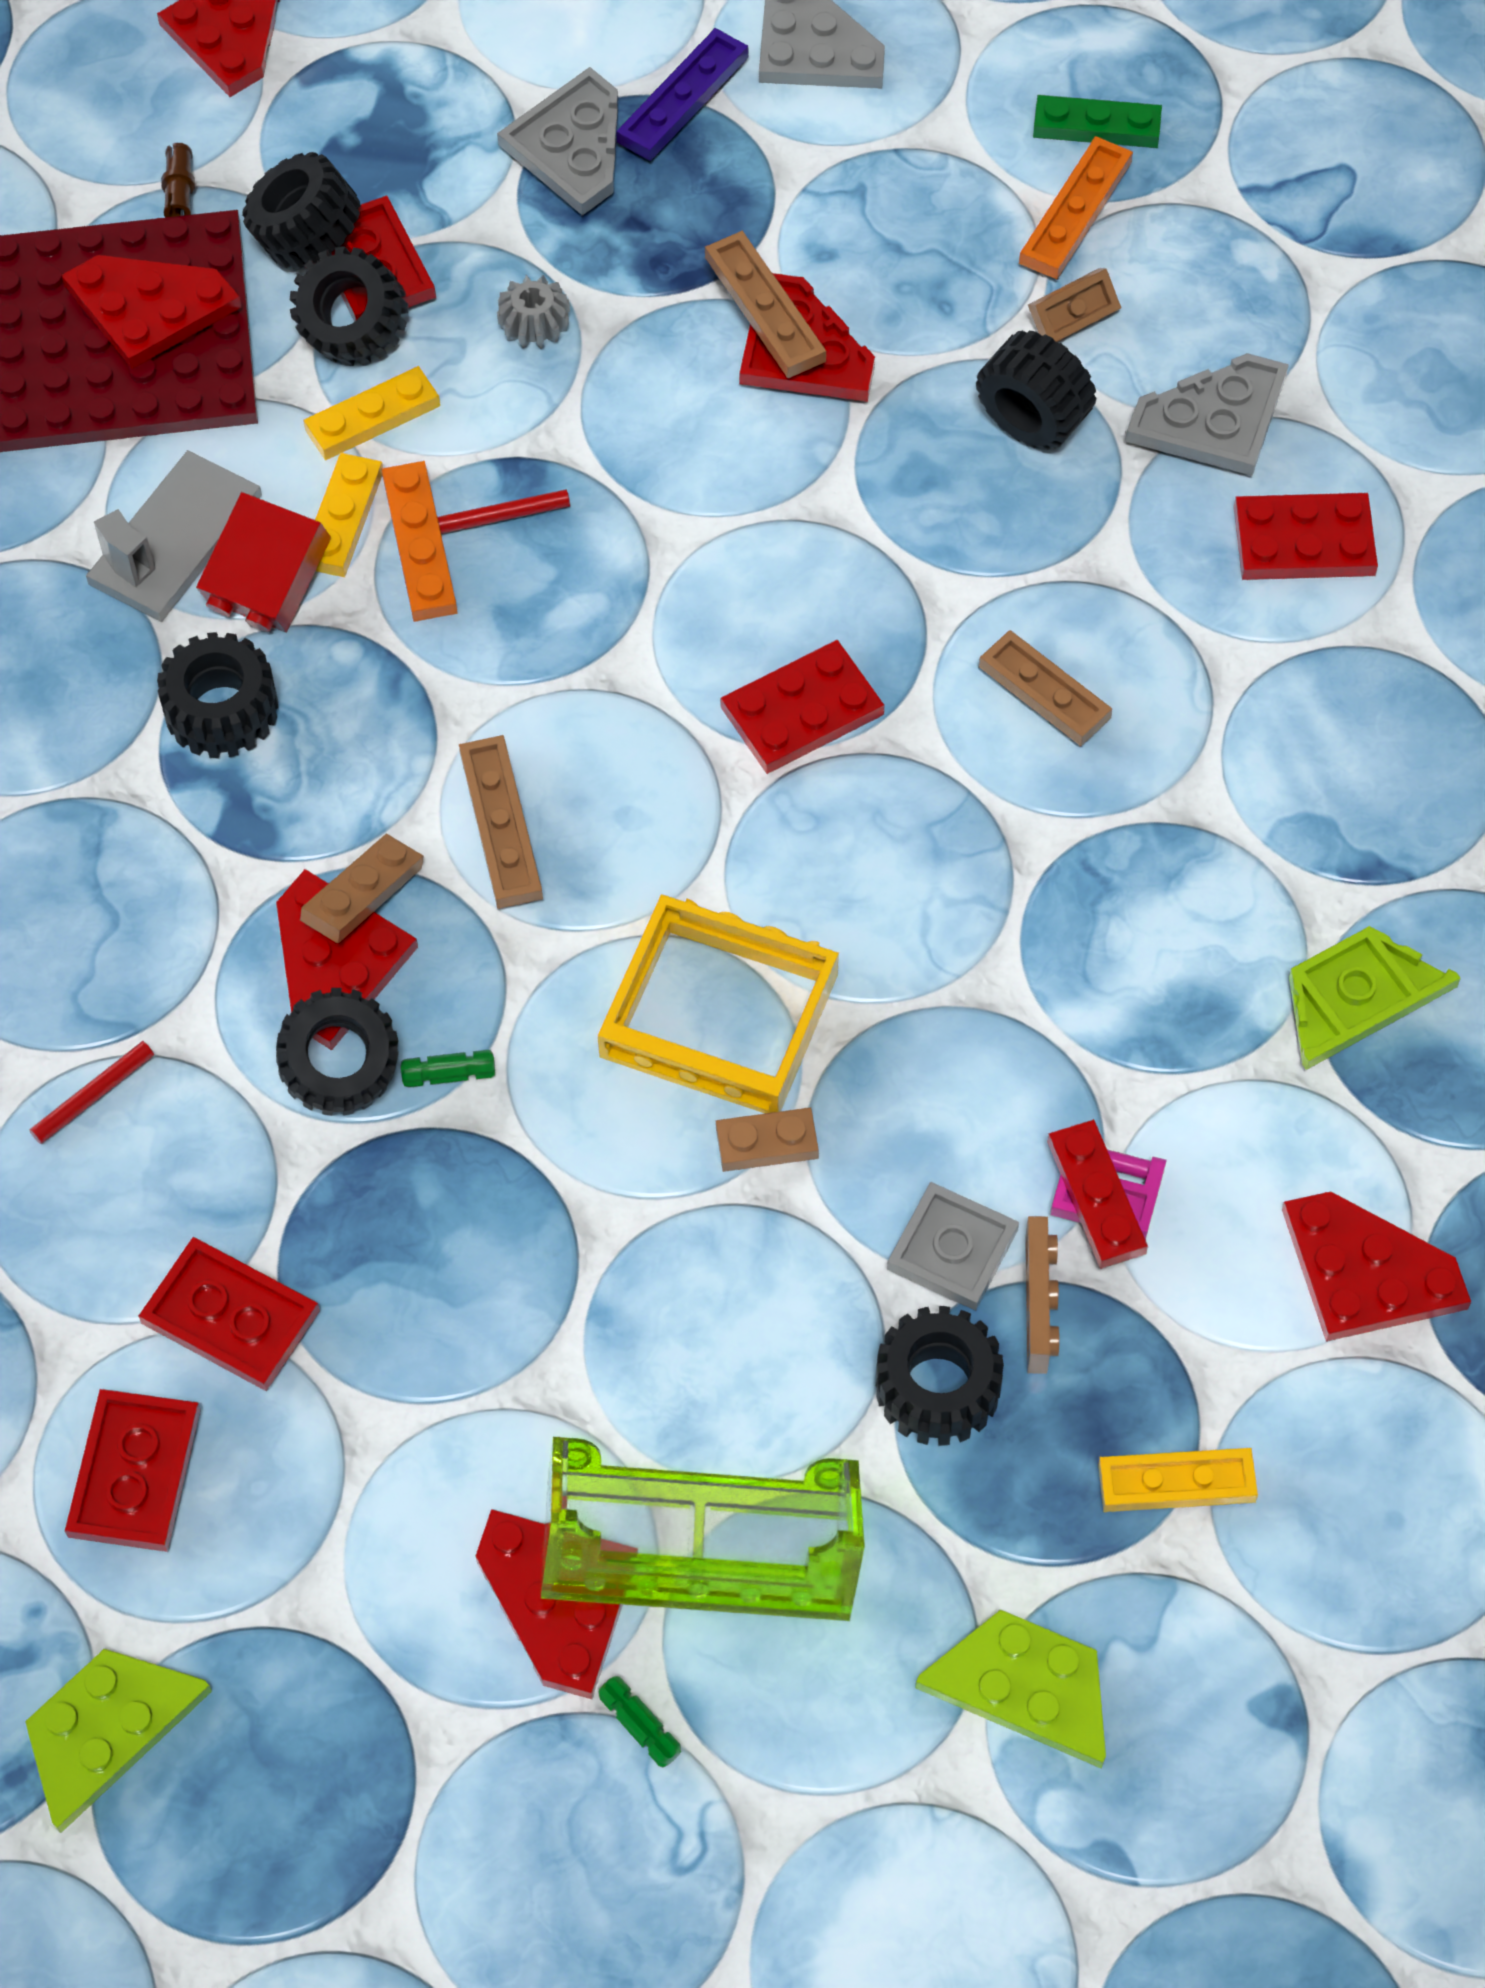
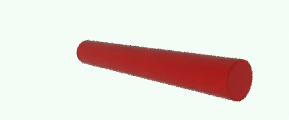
M567 489L443 515L437 517L441 534L570 507V500Z
M141 1041L29 1129L35 1140L39 1144H43L154 1056L151 1048L144 1041Z

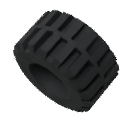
M309 152L306 155L300 153L290 159L286 158L265 172V175L254 184L252 192L247 195L245 200L247 205L242 211V216L245 218L243 220L245 227L276 264L278 263L284 268L291 266L293 269H300L310 259L317 263L320 260L318 253L327 250L332 254L331 252L335 250V247H340L345 242L344 239L352 233L355 228L353 224L359 218L360 212L358 208L360 207V200L326 156L322 154L318 156L316 152Z
M345 246L335 247V255L330 254L327 250L318 253L320 260L314 263L310 259L303 265L308 269L304 276L297 274L294 283L299 286L298 291H290L289 300L296 305L295 308L290 309L291 318L298 323L295 328L306 339L307 343L335 363L339 360L346 366H354L355 360H357L362 365L372 363L370 356L374 354L381 359L388 354L384 348L389 343L395 347L400 339L395 335L397 330L405 331L407 322L401 317V314L408 313V303L402 299L406 295L403 286L397 281L398 278L371 253L367 255L362 249L353 247L352 252H350ZM365 287L367 289L368 301L365 311L360 318L347 326H333L331 310L337 297L350 288Z
M1022 330L1017 331L1014 335L1012 334L977 374L976 390L980 393L978 395L979 400L985 406V411L994 419L1003 431L1009 433L1017 441H1022L1027 446L1033 448L1039 447L1042 450L1060 447L1090 413L1096 404L1097 398L1094 395L1096 393L1095 385L1090 380L1091 375L1083 367L1079 358L1073 355L1062 343L1059 344L1046 334L1042 336L1037 331L1029 330L1025 332Z
M217 632L207 633L208 638L199 640L198 636H194L188 639L189 645L186 647L179 644L172 650L174 658L166 657L162 663L163 672L158 673L157 683L159 689L157 691L167 728L171 735H175L176 742L182 747L189 745L191 753L199 756L203 751H208L209 758H219L220 753L228 752L229 757L239 755L238 749L243 747L249 751L256 747L255 739L257 737L263 740L270 733L268 725H274L277 719L278 698L270 663H267L266 655L260 648L255 650L252 641L244 638L238 642L236 634L226 633L223 638L218 637ZM228 687L238 690L234 696L222 702L206 703L198 700L204 693L215 688Z
M331 988V992L325 994L318 990L311 993L310 999L306 1001L301 999L293 1006V1011L290 1015L286 1014L277 1037L276 1063L278 1064L280 1079L288 1087V1093L294 1099L299 1098L303 1102L304 1107L311 1111L313 1108L320 1109L324 1115L332 1116L333 1112H343V1116L353 1114L357 1108L362 1107L364 1110L372 1105L373 1100L378 1096L381 1097L387 1090L397 1064L399 1052L397 1049L398 1037L397 1032L392 1028V1019L387 1012L385 1014L382 1013L379 1009L380 1004L373 998L368 1001L362 998V992L353 989L351 994L341 992L342 988ZM329 1027H344L355 1032L362 1039L366 1048V1058L362 1067L356 1073L347 1077L333 1078L323 1075L312 1066L308 1057V1047L312 1037L319 1031Z
M928 1306L918 1309L917 1318L915 1319L909 1314L904 1315L899 1319L898 1329L891 1326L885 1334V1343L880 1344L877 1356L876 1397L879 1407L885 1406L884 1417L890 1424L898 1420V1432L905 1437L914 1432L918 1434V1443L928 1445L930 1437L938 1438L939 1446L950 1445V1437L957 1436L960 1442L970 1439L972 1427L980 1432L987 1425L988 1416L993 1417L1001 1393L1004 1367L1003 1355L998 1354L999 1343L995 1335L987 1338L988 1326L981 1320L976 1324L970 1322L971 1313L961 1310L959 1315L956 1316L950 1314L949 1306H939V1313L931 1314ZM944 1359L959 1366L966 1374L968 1381L952 1392L935 1393L919 1386L911 1377L910 1372L924 1361Z

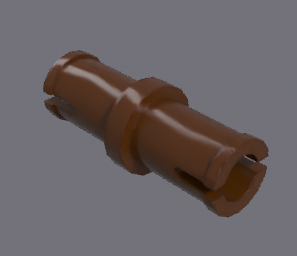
M173 143V156L170 145L165 150L166 172L161 177V188L165 193L164 217L183 216V210L184 215H191L190 194L195 189V177L191 173L193 154L192 149L184 143Z

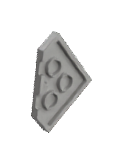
M765 0L759 83L882 89L885 46L832 0Z
M589 67L498 132V145L581 215H584L614 192L618 89Z
M1246 353L1231 359V365L1212 373L1207 369L1180 380L1176 388L1158 395L1154 391L1141 396L1131 418L1125 442L1253 476L1287 376L1289 364Z

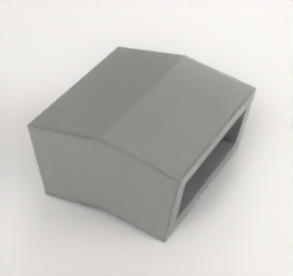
M119 509L94 521L102 554L117 575L134 587H137L155 570L147 537L131 527Z

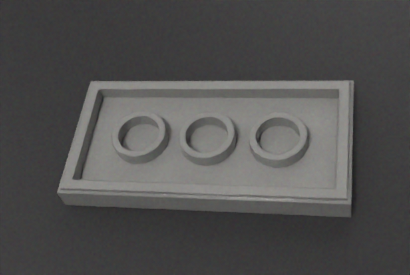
M187 450L128 523L147 537L155 570L137 587H134L117 575L104 555H102L86 575L88 585L162 622L206 567L240 493L244 492L260 498L262 496L260 486Z

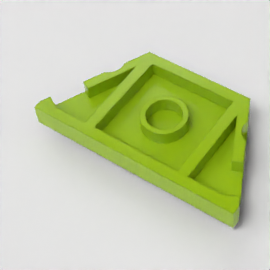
M1371 926L1291 968L1289 981L1302 1065L1307 1070L1457 988L1461 979L1460 976L1451 969L1444 973L1421 960L1423 954L1408 946L1394 943L1388 935Z
M999 1610L923 1671L917 1678L915 1688L1102 1769L1106 1758L1098 1657L1097 1650L1013 1614Z
M103 1649L25 1721L51 1821L55 1828L62 1833L212 1692L210 1685L203 1679Z

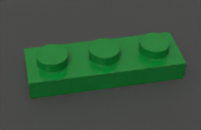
M1037 95L1033 138L1091 143L1096 136L1116 145L1158 148L1162 105Z

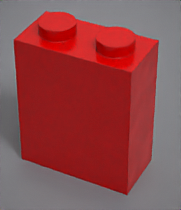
M241 492L196 588L207 600L205 605L221 615L230 617L233 611L245 616V621L259 630L270 632L273 627L287 633L331 540V536L319 521Z

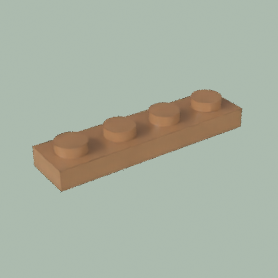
M743 230L705 246V259L787 378H791L826 362L825 348Z
M504 735L459 744L462 765L497 909L542 900V888Z

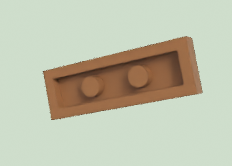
M1011 630L980 656L979 668L1080 746L1087 742L1111 719L1112 708Z
M386 833L302 907L300 921L334 942L339 943L422 869L424 855Z
M1028 1216L1025 1235L1027 1373L1047 1374L1050 1356L1059 1355V1326H1050V1310H1058V1280H1049V1264H1057L1058 1238L1057 1235H1048V1217Z

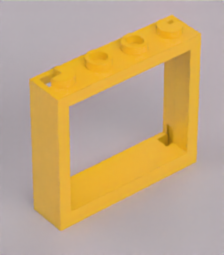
M661 894L597 1035L599 1057L764 1114L780 1112L838 977L839 953L820 947V942L817 941L805 942L787 936L785 932L776 927H760L744 922L733 913H717L699 907L688 898L684 902ZM670 933L816 981L776 1077L628 1028Z

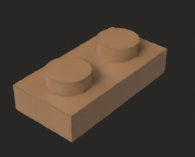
M1098 268L1028 304L1038 333L1042 336L1046 334L1056 342L1121 309L1107 268Z
M811 1107L715 1120L723 1172L819 1159V1149Z

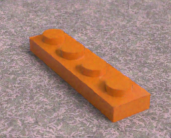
M1095 136L1021 250L1019 264L1057 280L1131 165L1133 151Z
M425 461L381 468L413 622L458 614Z

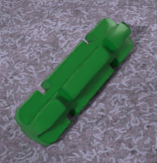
M489 1049L473 1051V1056H466V1052L427 1056V1061L422 1062L420 1057L407 1058L401 1061L400 1066L402 1082L406 1087L423 1086V1081L430 1080L431 1085L467 1081L470 1075H475L476 1079L492 1078L495 1076L494 1055Z
M612 1677L599 1689L600 1700L610 1711L616 1710V1718L642 1748L648 1747L649 1756L658 1766L663 1768L671 1764L681 1753L680 1743L670 1732H663L664 1729L662 1727L664 1725L637 1695L631 1696V1688L621 1677Z

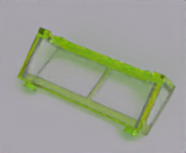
M553 1437L547 1481L541 1599L850 1621L865 1548L859 1460L835 1458L818 1460L807 1468L804 1480L800 1481L601 1465V1452L592 1442L578 1438Z

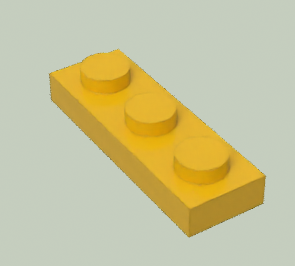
M417 366L304 419L303 422L305 431L326 461L440 407V399L423 371Z
M340 453L315 518L316 521L322 523L331 536V540L316 572L340 577L346 576L382 478V461Z
M1252 1448L1099 1457L1098 1469L1103 1512L1256 1503L1258 1497Z

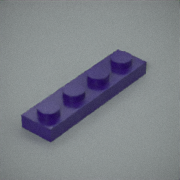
M714 28L616 131L617 143L651 161L749 57L748 45Z

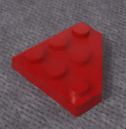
M179 0L158 12L157 17L159 25L229 97H232L264 77L266 53L268 46L271 45L276 22L275 11L277 2H280V0Z
M96 255L61 275L64 287L131 369L242 308L240 296L218 270L212 268Z
M772 273L825 348L826 362L791 378H787L750 324L739 373V384L868 402L875 368V356L865 345L861 347L849 334V327L830 306L825 307L814 295V288L804 277Z
M304 869L276 902L291 1012L293 1011V1006L298 1001L310 999L311 993L318 990L325 994L330 993L331 988H342L341 992L351 994L353 989L362 992V998L368 1001L371 998L375 999L418 948L417 938L373 912L339 943L334 942L300 921L302 907L329 884ZM329 1027L319 1031L312 1038L332 1051L349 1029Z
M1331 1191L1283 1203L1282 1212L1326 1342L1469 1309L1471 1299L1456 1257Z
M491 1509L475 1555L481 1572L489 1582L502 1611L516 1637L524 1647L542 1685L593 1700L635 1569L638 1550Z

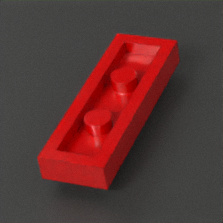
M1095 1120L1048 1133L1047 1143L1099 1268L1102 1269L1146 1255L1148 1249L1147 1242Z

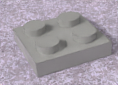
M930 1182L887 1262V1270L976 1311L1018 1232L1019 1222Z

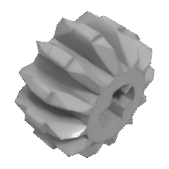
M525 275L523 283L519 284L510 281L507 288L508 291L500 292L497 319L501 329H504L508 341L519 339V343L523 348L530 342H536L541 349L544 340L548 339L557 342L560 332L567 331L570 304L567 295L562 293L559 282L548 284L544 275L537 281H531Z

